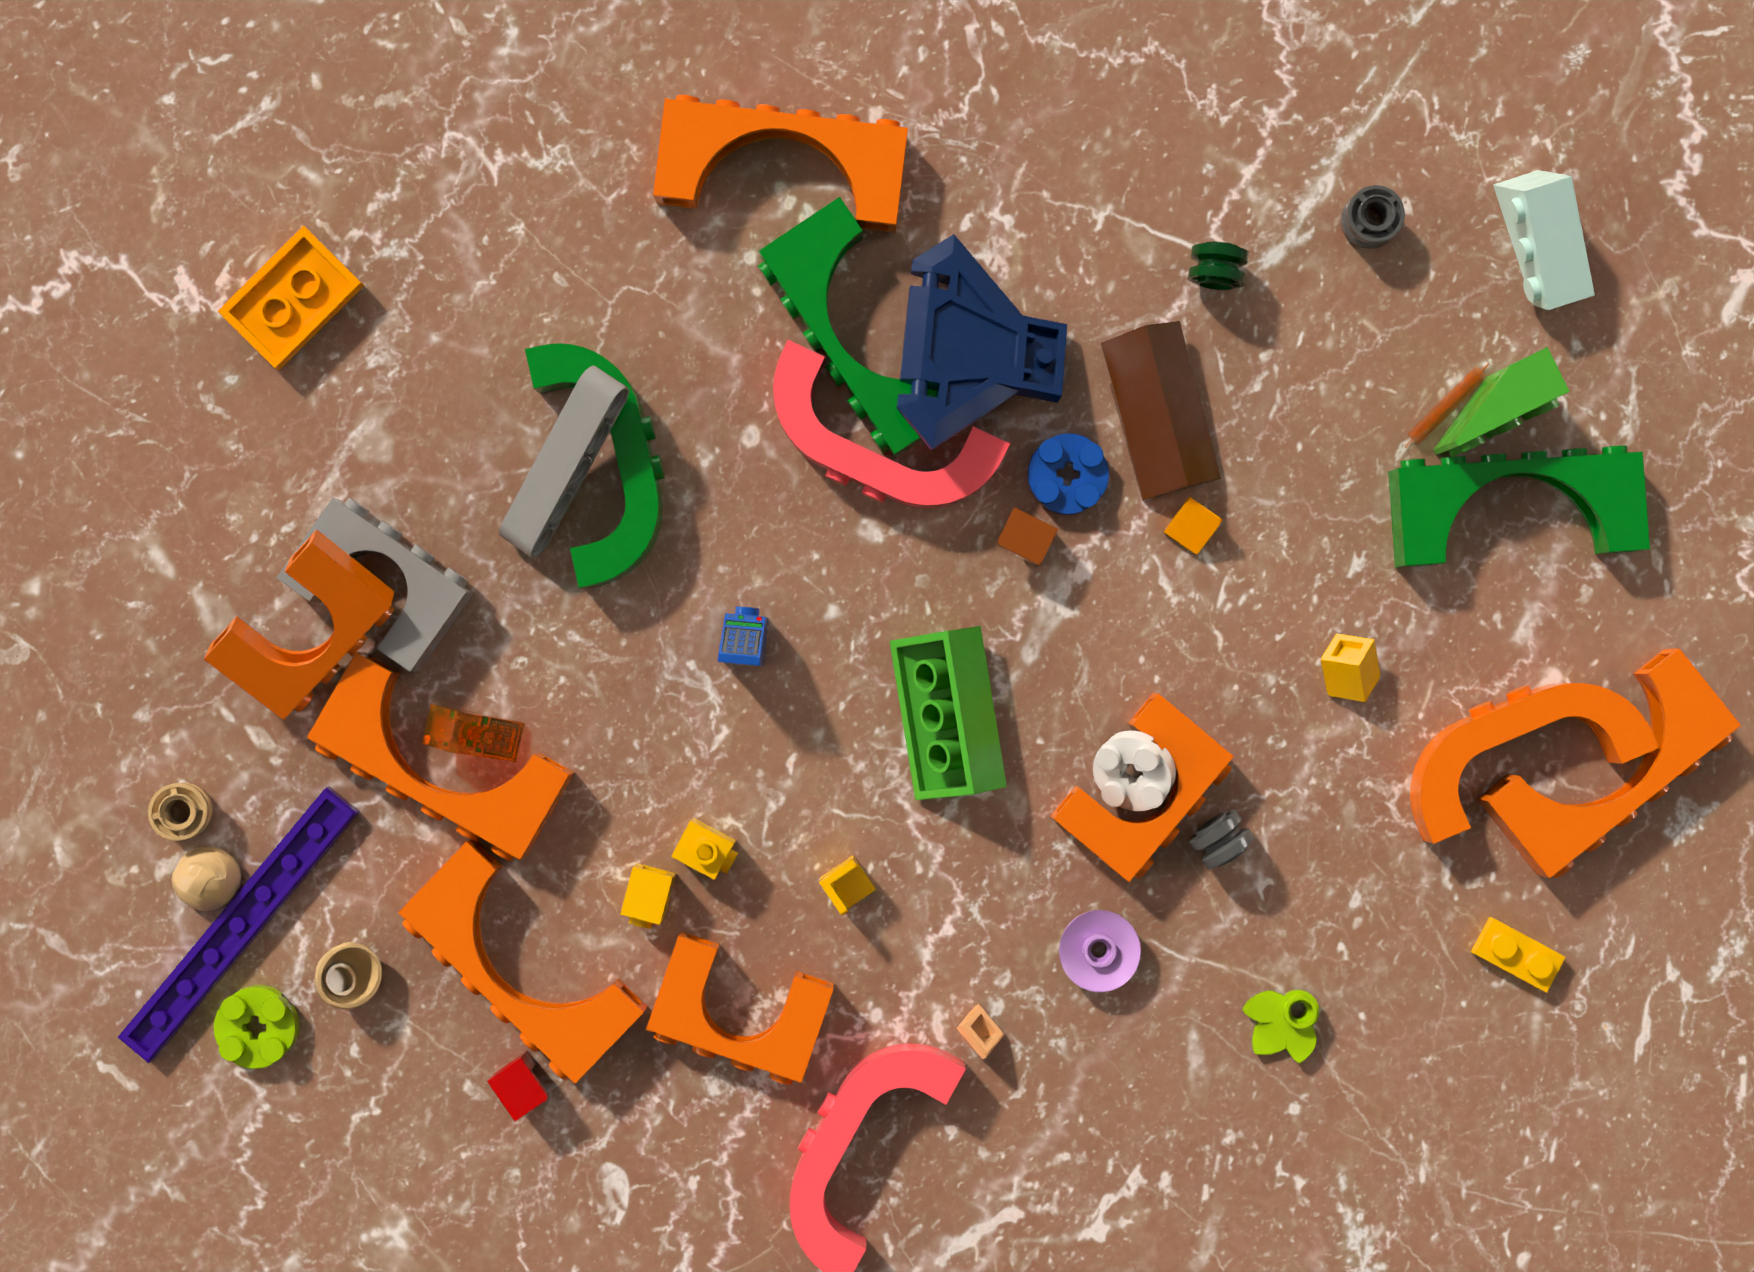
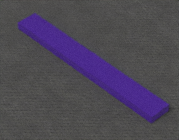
M330 786L326 787L121 1032L118 1038L147 1063L152 1062L358 816L360 811Z

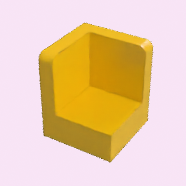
M1336 633L1320 659L1327 694L1332 697L1366 702L1380 678L1375 640Z
M854 855L819 879V884L841 916L849 912L851 906L876 890Z

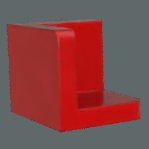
M528 1050L494 1073L487 1081L515 1122L548 1098V1093L532 1071V1068L537 1063Z

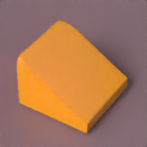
M1189 497L1183 502L1163 533L1197 555L1222 523L1223 519Z

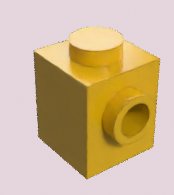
M693 818L687 825L671 857L715 880L720 871L725 874L729 872L738 852L732 850L736 842L735 839Z

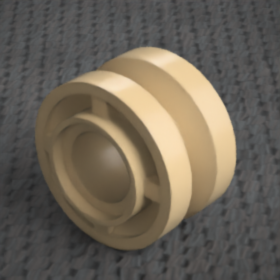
M186 782L164 786L154 794L148 806V819L154 831L161 837L173 841L186 840L202 833L208 827L213 814V806L209 795L201 787ZM177 800L186 802L190 808V816L184 823L176 821L171 814L172 805Z

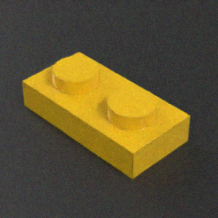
M1492 917L1488 918L1471 950V953L1546 993L1566 958Z

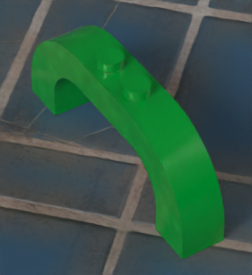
M563 343L527 348L525 353L533 389L539 394L574 388L585 370L593 365L629 388L627 401L610 430L625 494L623 518L616 530L608 537L598 542L570 548L580 589L585 590L609 584L630 573L644 560L654 545L660 530L663 507L659 480L665 479L660 455L653 456L650 440L656 439L652 418L650 415L644 417L640 401L632 385L620 370L602 355L581 346Z

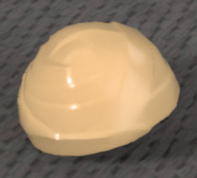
M198 847L190 850L180 859L172 874V885L176 895L182 902L199 911H211L221 909L231 902L241 886L242 874L236 859L228 852L216 847Z
M346 942L331 948L322 956L316 967L314 983L318 995L325 1003L341 1010L354 1009L365 1004L374 996L381 983L382 967L380 960L373 950L359 943Z

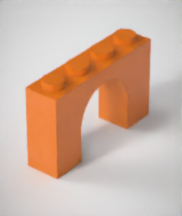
M317 529L290 557L285 572L320 599L327 607L333 620L334 631L332 635L315 648L303 651L287 650L274 645L236 616L210 644L204 657L206 662L283 720L293 710L298 713L301 712L314 696V693L311 692L312 689L320 681L323 684H327L340 669L341 665L338 662L346 653L353 656L367 640L364 634L373 624L379 628L394 611L391 605L395 591Z
M1153 693L1127 724L1134 730L1153 737L1154 740L1152 742L1158 745L1162 751L1166 748L1174 760L1176 779L1165 805L1148 818L1136 821L1123 820L1113 816L1080 787L1075 786L1050 816L1128 882L1134 876L1140 879L1150 869L1154 862L1150 858L1160 845L1166 848L1175 839L1180 831L1176 827L1186 814L1192 817L1201 808L1206 800L1202 794L1212 783L1217 786L1226 778L1232 769L1228 763L1234 757L1159 693Z
M682 931L677 938L646 1030L655 1032L653 1037L663 1043L676 1045L677 1041L692 1045V1051L701 1056L715 1058L716 1054L730 1058V1064L736 1068L752 1072L754 1067L768 1071L770 1072L769 1078L779 1083L792 1085L793 1080L802 1083L834 990V983L796 970L783 1010L771 1027L761 1033L749 1036L729 1033L714 1022L705 1003L706 984L720 944Z

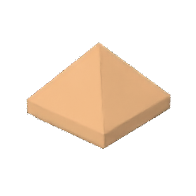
M979 1004L969 1012L957 1027L964 1043L982 1059L990 1054L1005 1035Z

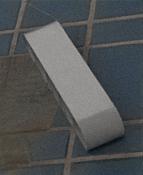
M594 365L585 370L577 381L500 526L499 536L532 558L539 556L545 550L629 396L628 387Z

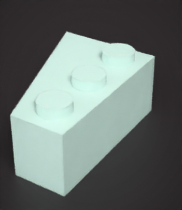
M1537 170L1493 184L1524 278V292L1532 305L1551 310L1595 296L1572 176Z

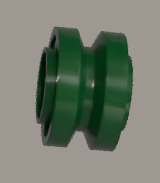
M1226 242L1195 244L1192 246L1191 259L1198 262V265L1189 268L1188 281L1200 287L1213 290H1232L1245 286L1246 274L1239 270V267L1248 263L1249 251Z

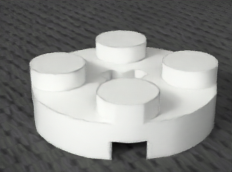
M1123 731L1112 736L1098 750L1093 762L1094 779L1101 790L1103 801L1109 806H1120L1131 811H1146L1159 807L1176 779L1175 763L1168 750L1164 748L1162 751L1158 745L1152 742L1154 738L1143 732ZM1129 764H1134L1135 769L1142 771L1143 775L1139 776V778H1134L1127 773L1126 769L1129 767Z

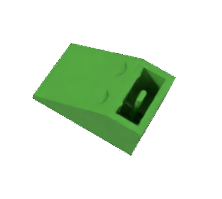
M1548 347L1487 376L1433 449L1435 455L1449 451L1451 457L1462 452L1464 453L1485 443L1486 440L1483 434L1486 435L1487 439H1490L1523 424L1520 416L1523 421H1526L1560 406L1557 398L1570 391Z

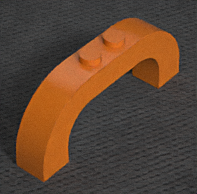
M1553 683L1532 690L1529 685H1525L1507 692L1506 697L1508 700L1493 705L1492 701H1487L1468 709L1470 716L1447 726L1433 737L1422 751L1412 774L1410 786L1412 814L1422 840L1428 843L1435 844L1470 829L1471 826L1461 805L1458 792L1459 779L1467 763L1483 751L1565 717L1576 718L1590 727L1596 735L1609 763H1626L1659 749V745L1648 722L1640 711L1627 699L1614 691L1586 683Z

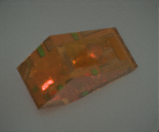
M431 704L422 744L451 753L516 762L525 723L471 710Z

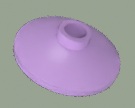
M1106 910L1088 911L1077 916L1065 928L1059 944V958L1067 976L1076 985L1093 992H1107L1124 985L1137 970L1141 956L1140 941L1132 925L1122 916ZM1095 942L1105 944V952L1101 956H1094L1091 953V947Z

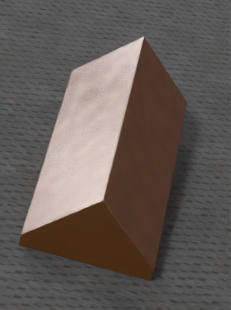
M1180 321L1145 325L1102 342L1101 346L1112 382L1110 384L1142 501L1221 479Z

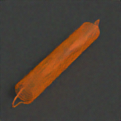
M1489 363L1482 370H1476L1475 368L1477 367H1474V370L1470 371L1472 374L1468 373V378L1465 376L1464 380H1461V383H1458L1454 390L1452 389L1451 393H1448L1444 400L1442 399L1441 403L1437 404L1439 407L1435 406L1431 413L1429 412L1428 416H1425L1421 423L1419 422L1418 426L1411 430V433L1419 440L1418 442L1421 443L1422 439H1425V436H1428L1433 431L1432 429H1435V426H1438L1446 418V415L1448 416L1467 398L1469 392L1471 393L1480 385L1485 378H1481L1478 375L1481 373L1484 375L1482 371Z

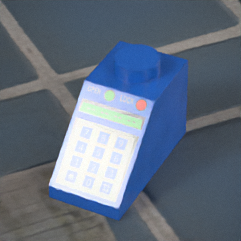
M735 606V614L725 613L718 662L764 666L768 618L759 616V608Z

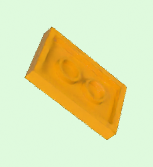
M303 225L217 312L275 369L280 370L365 285Z

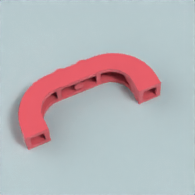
M787 340L774 375L773 395L777 415L791 443L810 461L827 469L825 474L827 478L844 486H847L849 480L864 487L862 494L881 503H884L887 497L911 507L939 508L956 504L972 496L991 479L998 469L1010 443L974 426L958 457L946 467L930 472H921L907 468L829 431L819 422L812 408L813 391L826 364L825 357Z
M907 1043L888 1046L861 1060L847 1074L836 1094L828 1092L817 1112L818 1115L822 1116L819 1125L815 1131L808 1128L797 1149L803 1153L793 1175L789 1206L792 1228L796 1239L806 1256L822 1272H854L866 1251V1238L843 1226L833 1217L827 1207L824 1192L828 1181L868 1109L879 1096L897 1088L919 1090L946 1105L966 1070L963 1060L930 1045Z

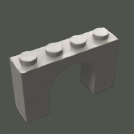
M349 497L344 502L332 498L295 552L317 529L354 559L369 553H382L394 560L406 578L408 589L407 601L402 613L377 649L409 672H419L473 596L474 592L465 587L469 580L450 567L444 572L435 566L432 562L436 557L418 544H415L412 549L399 540L403 534L387 522L382 520L377 525L366 516L369 510ZM287 562L276 578L308 601L321 603L320 599L285 572Z

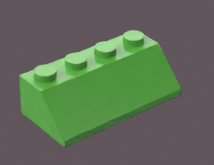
M981 626L890 641L915 800L974 795L1007 787Z

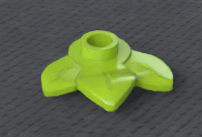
M1297 989L1282 995L1278 992L1267 990L1254 995L1245 1003L1242 1011L1251 1019L1258 1021L1252 1034V1049L1255 1054L1268 1055L1280 1052L1286 1048L1290 1056L1297 1063H1301L1313 1052L1317 1041L1313 1025L1319 1016V1005L1310 993ZM1295 1003H1303L1304 1012L1300 1016H1292L1291 1007Z

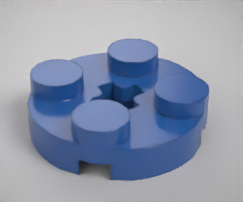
M1071 433L1059 434L1044 441L1032 455L1027 469L1028 486L1036 500L1048 511L1059 515L1079 514L1094 506L1104 494L1109 479L1108 463L1101 447L1084 436ZM1065 463L1072 464L1073 470L1079 472V479H1073L1070 486L1063 485V478L1057 477L1056 473L1057 469H1064Z

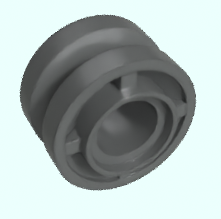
M1380 185L1365 187L1357 192L1344 206L1341 214L1342 231L1346 238L1358 247L1372 249L1382 246L1401 229L1405 218L1404 205L1400 197L1387 187ZM1365 209H1373L1380 215L1381 223L1379 226L1371 225L1366 221L1364 216Z
M1237 810L1216 815L1201 825L1190 838L1189 843L1195 851L1205 850L1202 862L1207 869L1220 867L1231 862L1245 852L1255 839L1249 828L1239 829L1238 826L1242 821V817Z

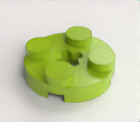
M267 985L248 986L224 999L214 1020V1036L219 1046L218 1049L221 1057L226 1061L234 1062L238 1066L250 1069L270 1066L284 1057L295 1044L299 1033V1016L294 1005L289 1004L287 999L282 996V992ZM253 1016H258L259 1023L266 1024L267 1028L266 1031L259 1033L258 1037L253 1036L252 1032L247 1029V1023L252 1022Z

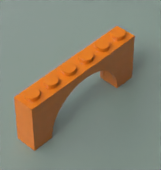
M677 95L676 99L665 98L653 196L659 205L697 209L699 197L707 178L726 156L756 141L787 139L815 148L827 156L840 169L851 188L856 206V221L861 229L896 233L908 127H900V122L891 119H878L876 124L860 122L859 117L850 114H838L836 119L820 117L819 112L808 109H799L796 111V114L780 112V108L766 104H760L756 106V109L741 108L738 102L721 99L717 100L716 104L700 103L699 98L690 95Z
M1680 648L1662 650L1633 673L1646 696L1650 711V728L1656 738L1659 749L1645 754L1635 773L1620 788L1595 801L1581 804H1562L1544 797L1535 791L1521 776L1507 774L1477 798L1478 802L1536 875L1550 879L1552 876L1558 878L1567 873L1574 866L1573 859L1583 851L1588 853L1598 848L1606 840L1604 835L1615 826L1622 827L1631 822L1638 814L1637 808L1647 800L1653 802L1662 797L1669 790L1667 784L1679 775L1683 777L1692 773L1701 765L1699 760L1710 750L1714 752L1723 748L1733 739L1731 733L1738 729L1741 724Z
M356 652L307 736L308 739L317 743L315 750L332 760H337L338 757H341L352 763L350 770L367 780H372L373 777H376L388 784L385 790L399 799L407 801L411 797L423 804L420 810L428 816L442 821L444 817L458 824L456 831L474 841H477L479 837L493 844L491 851L508 861H513L514 857L519 860L527 857L575 772L542 753H535L517 775L505 784L489 791L462 793L450 791L430 783L414 771L406 762L396 745L392 733L390 702L400 672L367 653Z
M466 841L398 912L405 919L402 924L414 937L418 939L423 937L434 947L431 952L440 963L446 967L452 965L463 975L461 982L469 991L477 996L481 993L492 1003L490 1006L491 1011L499 1020L505 1024L511 1022L522 1032L519 1037L528 1048L534 1052L540 1050L551 1060L549 1063L550 1068L558 1077L565 1081L569 1078L576 1084L644 1013L648 1006L620 979H617L607 989L592 997L567 1003H553L532 998L521 993L506 982L496 971L486 953L480 925L485 894L495 875L503 866L478 841Z

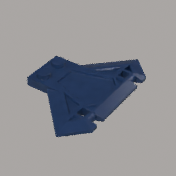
M955 234L914 258L911 274L921 277L923 280L922 286H910L899 379V381L911 385V394H898L896 409L931 451L1014 395L1058 403L1062 397L1067 324L1023 316ZM938 283L947 284V290L939 289ZM928 389L936 390V398L927 396Z

